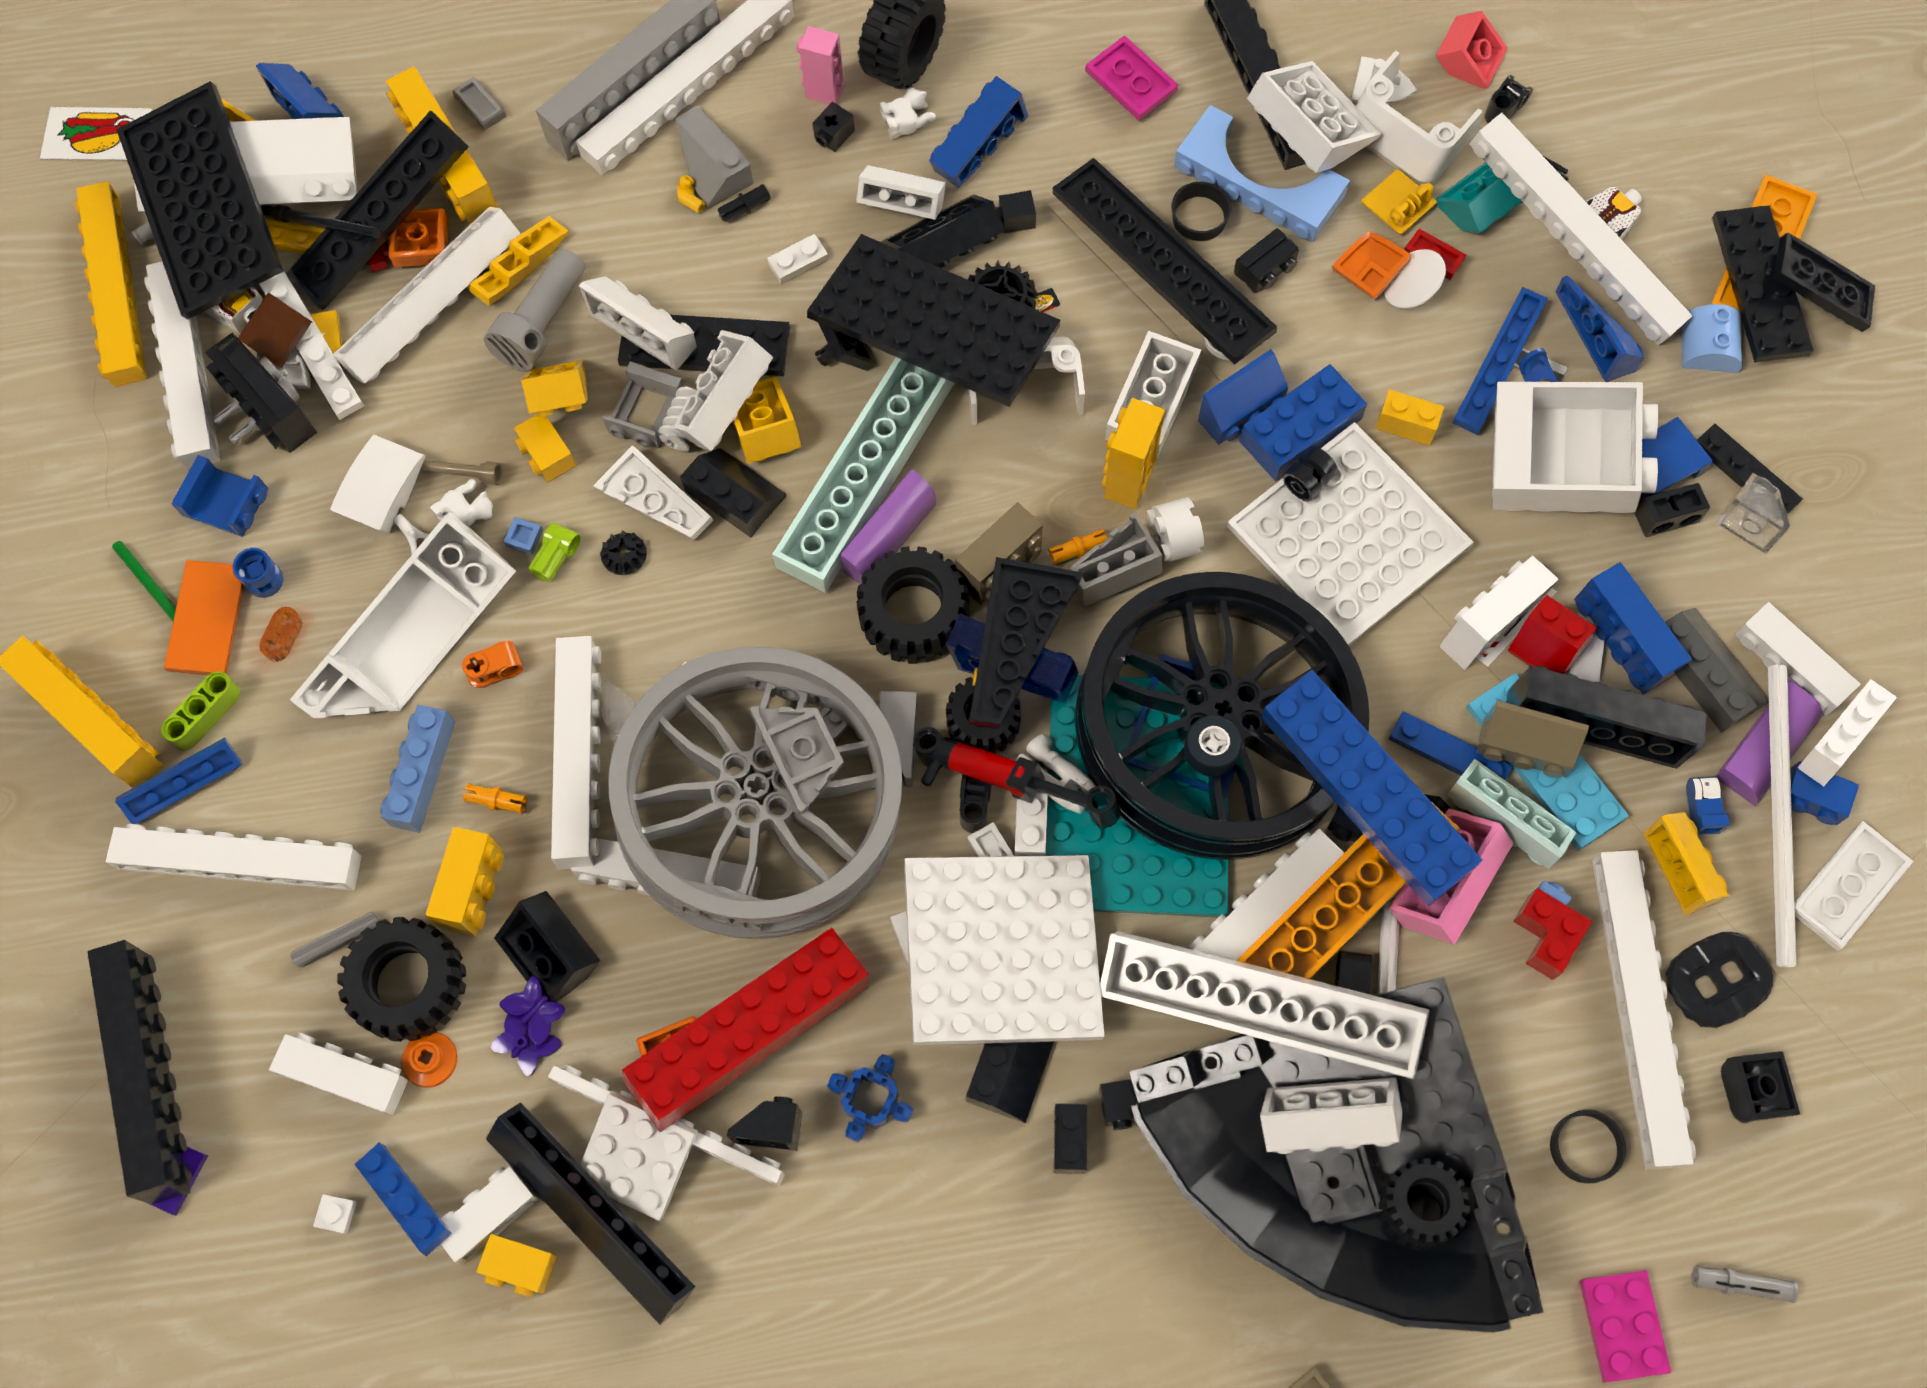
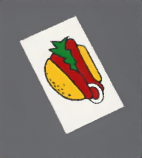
M50 107L40 159L127 160L116 129L151 112L152 108Z

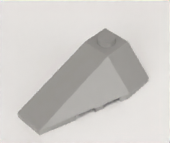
M698 106L675 117L688 170L694 180V191L705 202L707 209L753 184L751 167L736 145Z

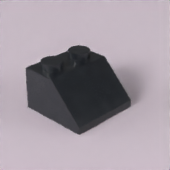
M774 1096L773 1101H763L728 1129L727 1137L733 1143L740 1145L797 1151L803 1113L799 1106L793 1103L792 1098Z

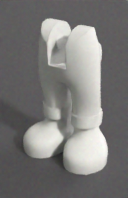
M1041 734L1027 745L1026 751L1031 757L1043 762L1047 768L1053 770L1062 778V780H1057L1040 767L1045 781L1075 791L1080 789L1086 794L1090 789L1096 787L1087 774L1062 758L1056 751L1051 750L1053 747L1051 738ZM1022 753V754H1020V755L1016 758L1015 761H1018L1019 757H1022V758H1025V759H1028V760H1031V759H1030L1028 756H1026L1025 754ZM1048 795L1068 810L1079 814L1085 810L1083 806Z

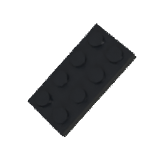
M1789 232L1783 235L1779 240L1774 279L1861 332L1871 327L1875 285Z

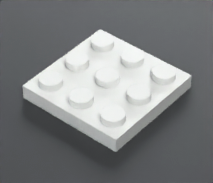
M612 1091L606 1098L580 1165L612 1199L660 1221L665 1215L698 1131L676 1121L660 1133L638 1102Z

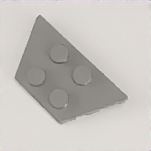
M760 706L750 707V713L799 815L803 814L840 770L844 761L818 708L803 707L801 709H793L791 707H778V709H762Z

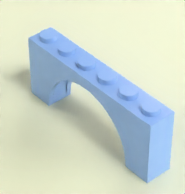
M1210 105L1176 150L1174 167L1178 168L1183 174L1191 175L1201 182L1217 185L1225 191L1229 199L1240 202L1252 212L1260 213L1269 218L1274 224L1283 226L1294 232L1299 238L1307 239L1313 243L1345 198L1350 180L1330 169L1324 170L1317 178L1307 184L1287 189L1265 187L1249 180L1235 168L1227 153L1226 139L1231 132L1233 117Z

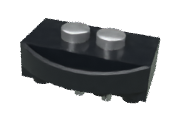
M233 332L205 352L212 361L206 366L207 370L234 401L212 418L214 423L217 425L222 424L239 410L245 412L250 419L249 422L229 436V440L233 444L238 443L257 428L259 431L261 430L275 449L283 445L291 453L317 433L300 407L295 403L300 399L295 388L285 378L277 382L281 378V374L273 363L266 357L258 361Z

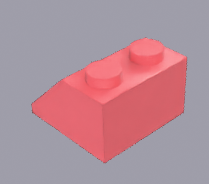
M1481 10L1455 17L1436 54V58L1449 75L1485 89L1489 87L1508 48Z

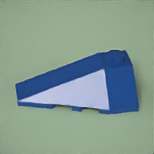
M1568 275L1562 277L1555 292L1604 381L1609 382L1636 372L1644 359L1641 347L1635 343L1632 336Z

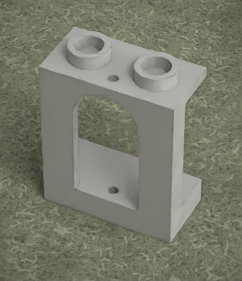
M629 362L626 368L629 380L611 417L603 416L604 423L608 432L617 438L627 437L633 439L641 446L649 447L651 445L660 448L662 441L659 438L658 430L663 426V419L667 416V410L671 407L673 398L676 397L677 389L684 387L682 378ZM642 389L667 396L651 430L628 423V419Z

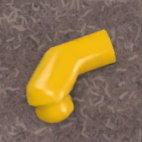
M683 175L677 183V199L681 204L700 214L705 208V202L694 196L693 178L689 175Z

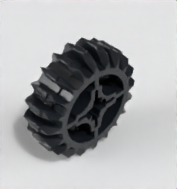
M997 260L995 266L991 267L986 263L985 270L977 267L975 275L970 274L968 280L1000 294L1003 291L1002 295L1034 309L1036 308L1037 291L1033 280H1029L1028 271L1021 273L1020 265L1013 269L1009 261L1005 266H1001Z

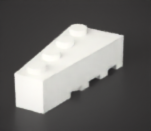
M724 330L720 331L717 338L721 341L717 351L711 350L707 358L710 362L707 371L704 374H699L695 382L696 394L688 397L674 425L677 431L696 446L712 451L720 443L724 431L735 420L738 410L744 401L751 396L754 386L759 378L767 372L768 365L773 359L751 337Z
M1533 555L1524 563L1519 560L1508 571L1509 576L1507 578L1503 575L1500 576L1491 585L1490 589L1492 591L1489 593L1485 590L1481 592L1472 602L1474 606L1471 609L1465 606L1454 617L1457 623L1439 647L1462 669L1466 670L1472 665L1479 653L1483 654L1500 635L1503 636L1519 618H1522L1548 594L1559 580Z

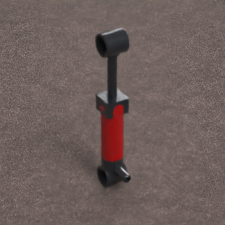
M932 727L922 728L914 735L913 747L923 765L928 767L921 778V783L925 786L932 785L940 769L943 767L1006 789L1011 792L1014 798L1028 803H1032L1039 791L1083 806L1088 811L1094 825L1101 828L1111 827L1120 819L1121 810L1112 789L1107 786H1096L1090 789L1087 794H1083L1045 781V777L1037 762L1022 757L1015 761L942 736L937 729ZM1102 805H1107L1102 809H1098Z

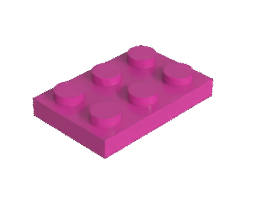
M1125 35L1085 66V72L1138 121L1178 92L1179 85Z
M1647 1271L1579 1280L1602 1382L1607 1383L1671 1373Z

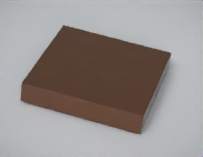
M268 292L238 339L282 368L312 321Z

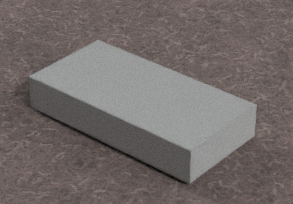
M475 77L452 90L455 98L484 130L506 116L502 107Z

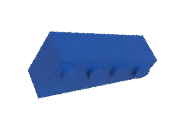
M995 76L991 82L986 83L980 97L965 110L961 121L951 127L946 140L942 145H938L933 150L929 160L933 170L954 186L960 188L981 166V158L984 155L991 156L995 152L999 139L1003 135L1008 138L1014 132L1013 125L1018 120L1024 122L1029 116L1021 92L998 76Z

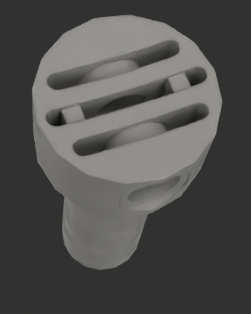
M558 249L515 313L504 312L498 315L483 340L488 350L499 361L520 371H529L533 368L547 346L546 338L542 334L585 270V264L578 255L567 249Z

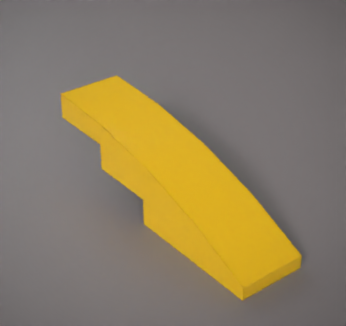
M550 216L546 217L511 240L510 249L489 262L490 270L469 283V291L486 305H492L515 288L546 260L569 235V231Z

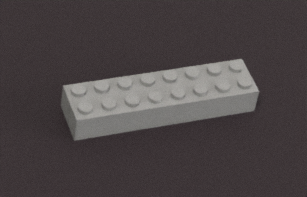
M670 0L540 106L536 113L547 143L567 161L580 154L576 140L720 23L716 0Z

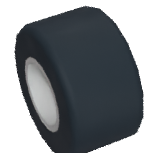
M1209 715L1198 719L1191 725L1184 742V755L1187 763L1196 772L1205 776H1219L1227 773L1235 766L1242 749V737L1238 728L1230 720L1222 716Z

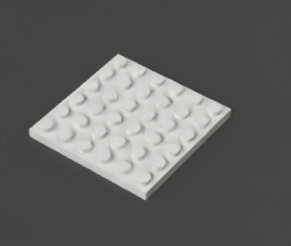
M1355 422L1321 448L1335 461L1338 472L1326 485H1322L1321 491L1311 501H1303L1293 495L1284 484L1282 478L1230 519L1226 526L1285 589L1298 595L1322 613L1338 630L1348 646L1353 644L1450 565L1474 543Z
M1088 855L904 859L913 1045L1102 1040L1104 1038Z

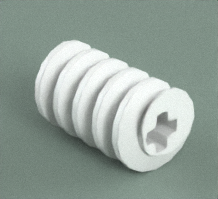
M689 387L677 389L676 397L673 398L671 407L667 410V416L663 419V426L658 430L659 438L664 444L682 452L690 450L689 445L685 442L691 443V441L677 431L674 425L688 397L696 394L697 390Z

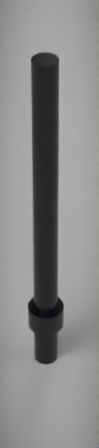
M261 205L263 215L273 217L276 221H294L378 239L381 236V230L377 227L295 211L284 205Z

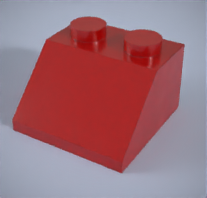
M1546 594L1526 619L1508 648V652L1528 666H1544L1550 671L1566 674L1593 642L1597 627Z

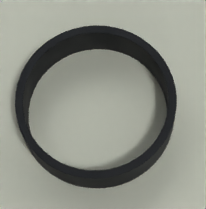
M1580 1110L1564 1117L1556 1124L1550 1138V1151L1556 1166L1564 1175L1580 1183L1592 1184L1604 1181L1614 1176L1620 1170L1626 1157V1142L1621 1129L1610 1117L1594 1110ZM1588 1116L1595 1118L1606 1125L1613 1134L1617 1145V1157L1612 1169L1603 1177L1588 1178L1581 1176L1571 1170L1564 1162L1559 1150V1135L1564 1124L1572 1117Z

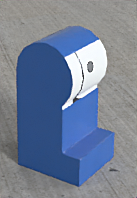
M1715 776L1693 777L1687 780L1686 794L1690 820L1696 825L1698 835L1720 834L1730 826L1729 816L1725 814L1722 798H1720V784Z

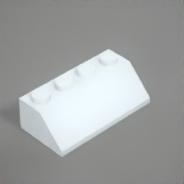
M604 276L583 281L579 285L591 316L677 371L697 347L694 331L687 324L677 323L661 308L655 309L646 298L639 294L635 296L620 281L616 280L614 282Z

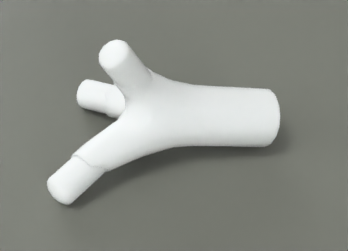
M402 514L394 518V523L406 536L411 547V553L413 554L417 550V539H426L429 534L416 529Z

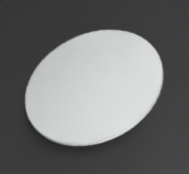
M1421 249L1409 253L1412 259L1384 290V295L1391 305L1402 309L1413 308L1425 303L1436 294L1444 281L1446 266L1443 258L1435 251Z

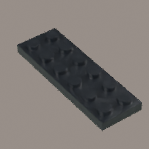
M1770 206L1715 212L1712 217L1738 309L1741 313V319L1754 363L1810 356L1814 350L1797 294L1774 279L1780 238Z
M669 314L674 321L679 324L685 323L694 331L697 345L678 370L707 371L710 365L707 358L711 350L717 351L721 343L717 338L720 331L724 330L751 337L773 357L764 375H785L790 334L789 322ZM621 335L618 354L619 366H628L629 362H633L648 368L673 369Z

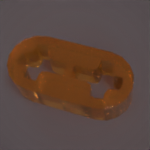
M282 607L276 610L260 640V651L270 661H282L288 656L302 628V618L293 608ZM291 618L293 620L291 624L286 623L285 626L281 623L283 619L288 620ZM277 643L280 645L279 649H273L272 651L269 649L270 645H276Z

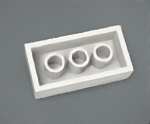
M1148 331L1107 423L1105 440L1108 441L1112 431L1116 432L1119 425L1117 423L1119 413L1123 406L1128 407L1131 398L1165 409L1157 454L1158 459L1197 370L1201 350Z
M1396 1077L1267 1088L1260 1114L1267 1152L1276 1151L1279 1154H1288L1302 1149L1318 1152L1329 1147L1354 1149L1360 1145L1369 1144L1385 1147L1399 1142L1402 1108Z

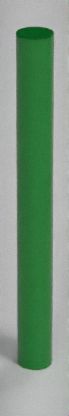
M122 541L115 542L112 545V549L168 617L174 621L176 606Z

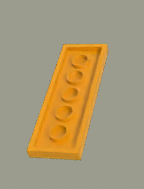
M1765 174L1751 207L1769 205L1779 238L1789 232L1800 239L1818 194ZM1725 267L1711 304L1728 305L1739 311L1728 271Z

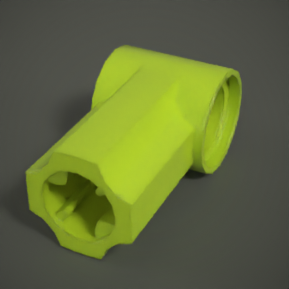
M555 522L551 523L543 535L542 547L528 567L530 573L540 580L552 582L566 557H572L577 551L581 535Z

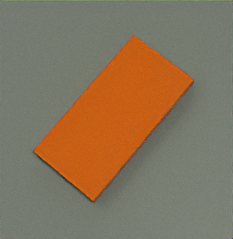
M186 560L164 664L166 671L209 675L220 671L227 674L244 585L233 573V564Z

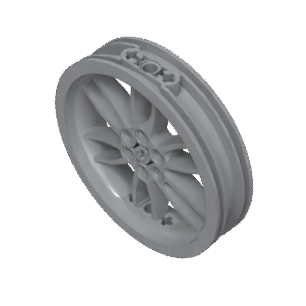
M740 647L710 653L687 662L664 676L637 702L626 718L613 748L608 777L609 801L616 835L624 859L636 880L660 906L686 923L711 933L746 939L774 938L798 933L831 919L858 899L873 882L887 859L895 837L902 794V768L894 735L883 713L872 698L846 674L817 658L796 651L774 647ZM756 689L764 692L760 703V708L769 709L772 697L775 698L777 695L786 700L798 701L796 709L806 708L807 703L829 708L837 713L861 740V742L837 746L843 761L868 755L873 774L830 781L816 799L839 797L875 788L876 797L873 817L858 850H853L824 821L808 810L799 815L787 788L779 785L783 780L766 744L763 743L764 740L757 726L755 728L753 748L749 751H741L720 721L699 702L730 691ZM686 709H689L716 737L725 754L721 759H718L691 743L669 722ZM659 732L664 733L691 761L718 778L716 781L679 783L637 793L638 777L643 759ZM765 759L770 760L773 764L768 767H762L758 762ZM735 766L743 769L739 774L728 772L731 767ZM756 788H761L757 793H752ZM723 794H731L734 796V798L729 802H724L719 799V797ZM678 800H711L710 804L684 817L642 828L637 809L641 807ZM775 807H782L786 812L782 815H774L770 811ZM746 814L756 817L754 821L749 823L743 822L740 818ZM722 818L729 820L713 850L703 883L676 876L660 860L649 844L650 840L688 833ZM792 822H795L821 837L848 862L832 877L828 876L801 849L788 827ZM765 830H772L794 861L820 885L805 892L775 900H764L749 896L748 894L756 872L760 833ZM736 836L750 838L749 860L741 888L734 891L726 887L714 886V880L720 863Z

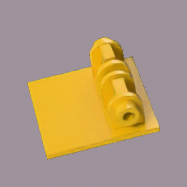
M1397 168L1361 200V203L1401 236L1435 206L1438 201L1432 197L1434 187L1431 183L1427 182L1426 184L1417 185Z

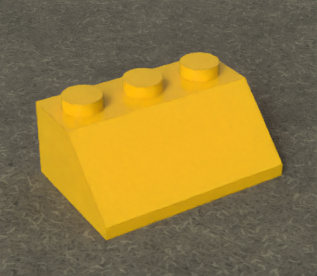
M1685 812L1664 815L1643 832L1685 916L1717 904L1729 896L1725 880L1721 875L1717 874L1712 864V856L1709 850L1702 846L1697 836V827L1692 820L1688 819Z

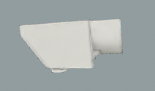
M1395 50L1368 82L1356 105L1357 109L1381 133V136L1367 145L1366 148L1395 169L1398 168L1417 185L1426 184L1427 182L1433 184L1479 131L1483 111L1477 109L1461 129L1452 123L1442 122L1437 124L1428 134L1387 104L1394 92L1392 80L1399 72L1400 53Z
M1054 337L1034 369L1055 368L1063 373L1072 372L1077 415H1083L1085 389L1080 353L1071 339ZM968 389L971 424L977 425L976 392Z

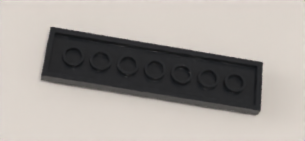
M430 110L335 217L338 220L377 227L381 230V236L378 239L326 228L286 274L317 307L325 310L469 146L442 119Z

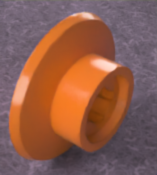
M435 1032L430 1036L422 1033L420 1034V1040L410 1041L403 1051L401 1059L403 1073L416 1086L423 1088L438 1086L444 1083L454 1072L457 1064V1050L452 1040L442 1033ZM429 1052L433 1054V1057H431L429 1064L426 1065L422 1063V1059L426 1055L425 1053Z

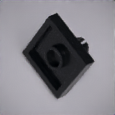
M818 323L827 341L825 346L815 352V356L818 357L817 360L820 364L828 366L835 359L836 361L869 371L876 365L865 343Z

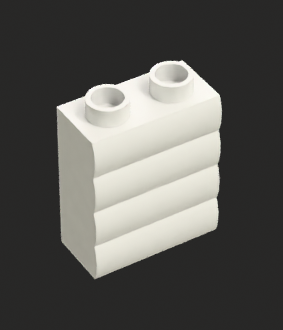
M1497 382L1492 510L1636 512L1641 493L1656 492L1658 475L1657 458H1642V439H1656L1658 428V404H1643V382Z

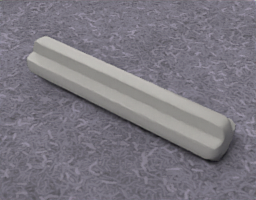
M370 912L292 951L290 954L291 959L297 967H302L362 937L360 932L367 927L371 930L376 929V922H379V919L375 913Z

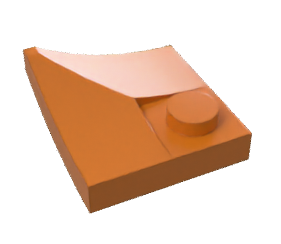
M1369 231L1338 258L1332 265V269L1370 298L1376 300L1412 258L1411 254L1401 247Z

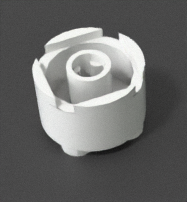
M1188 497L1156 505L1146 510L1148 525L1152 527L1154 533L1152 539L1160 550L1164 562H1172L1203 552L1200 547H1204L1201 522L1198 515L1193 517L1190 508H1194V505Z

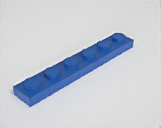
M1521 288L1452 422L1453 424L1476 435L1479 434L1496 401L1497 382L1506 381L1548 299L1547 297L1527 288Z

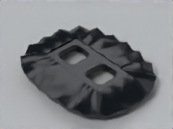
M1720 932L1693 943L1670 961V966L1665 973L1667 990L1673 996L1675 1004L1682 1010L1687 1019L1694 1021L1700 1027L1718 1028L1745 1017L1767 1000L1773 987L1772 970L1763 953L1753 941L1735 932ZM1729 961H1733L1743 974V978L1733 984L1728 982L1721 971V966ZM1703 976H1708L1717 988V993L1709 998H1704L1695 985V981Z

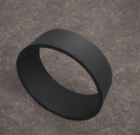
M1201 181L1186 184L1175 193L1172 199L1173 224L1176 230L1187 239L1193 241L1211 240L1223 231L1230 217V199L1225 191L1215 184ZM1205 197L1219 205L1224 215V222L1211 230H1193L1178 220L1176 210L1182 202L1189 198Z

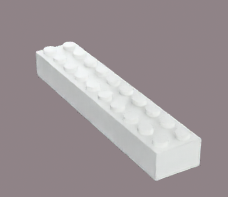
M1121 931L1112 933L1110 936L1100 982L1101 997L1412 1079L1417 1071L1430 1012L1429 1009Z

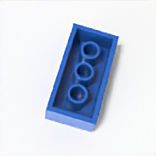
M1329 364L1243 425L1239 442L1276 482L1294 464L1299 463V458L1310 447L1321 449L1351 424L1362 420L1367 403L1338 371Z
M1621 562L1593 577L1574 598L1578 611L1583 616L1591 618L1595 624L1594 626L1597 627L1595 634L1600 640H1605L1606 645L1611 650V656L1614 661L1622 665L1628 674L1630 683L1633 687L1639 689L1642 695L1672 678L1692 660Z

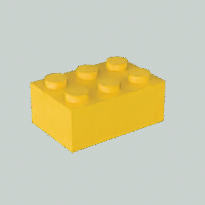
M457 827L452 828L425 914L440 929L476 937L478 930L483 928L486 921V911H484L487 900L492 899L495 891L494 877L496 871H500L504 862L503 850L489 834Z

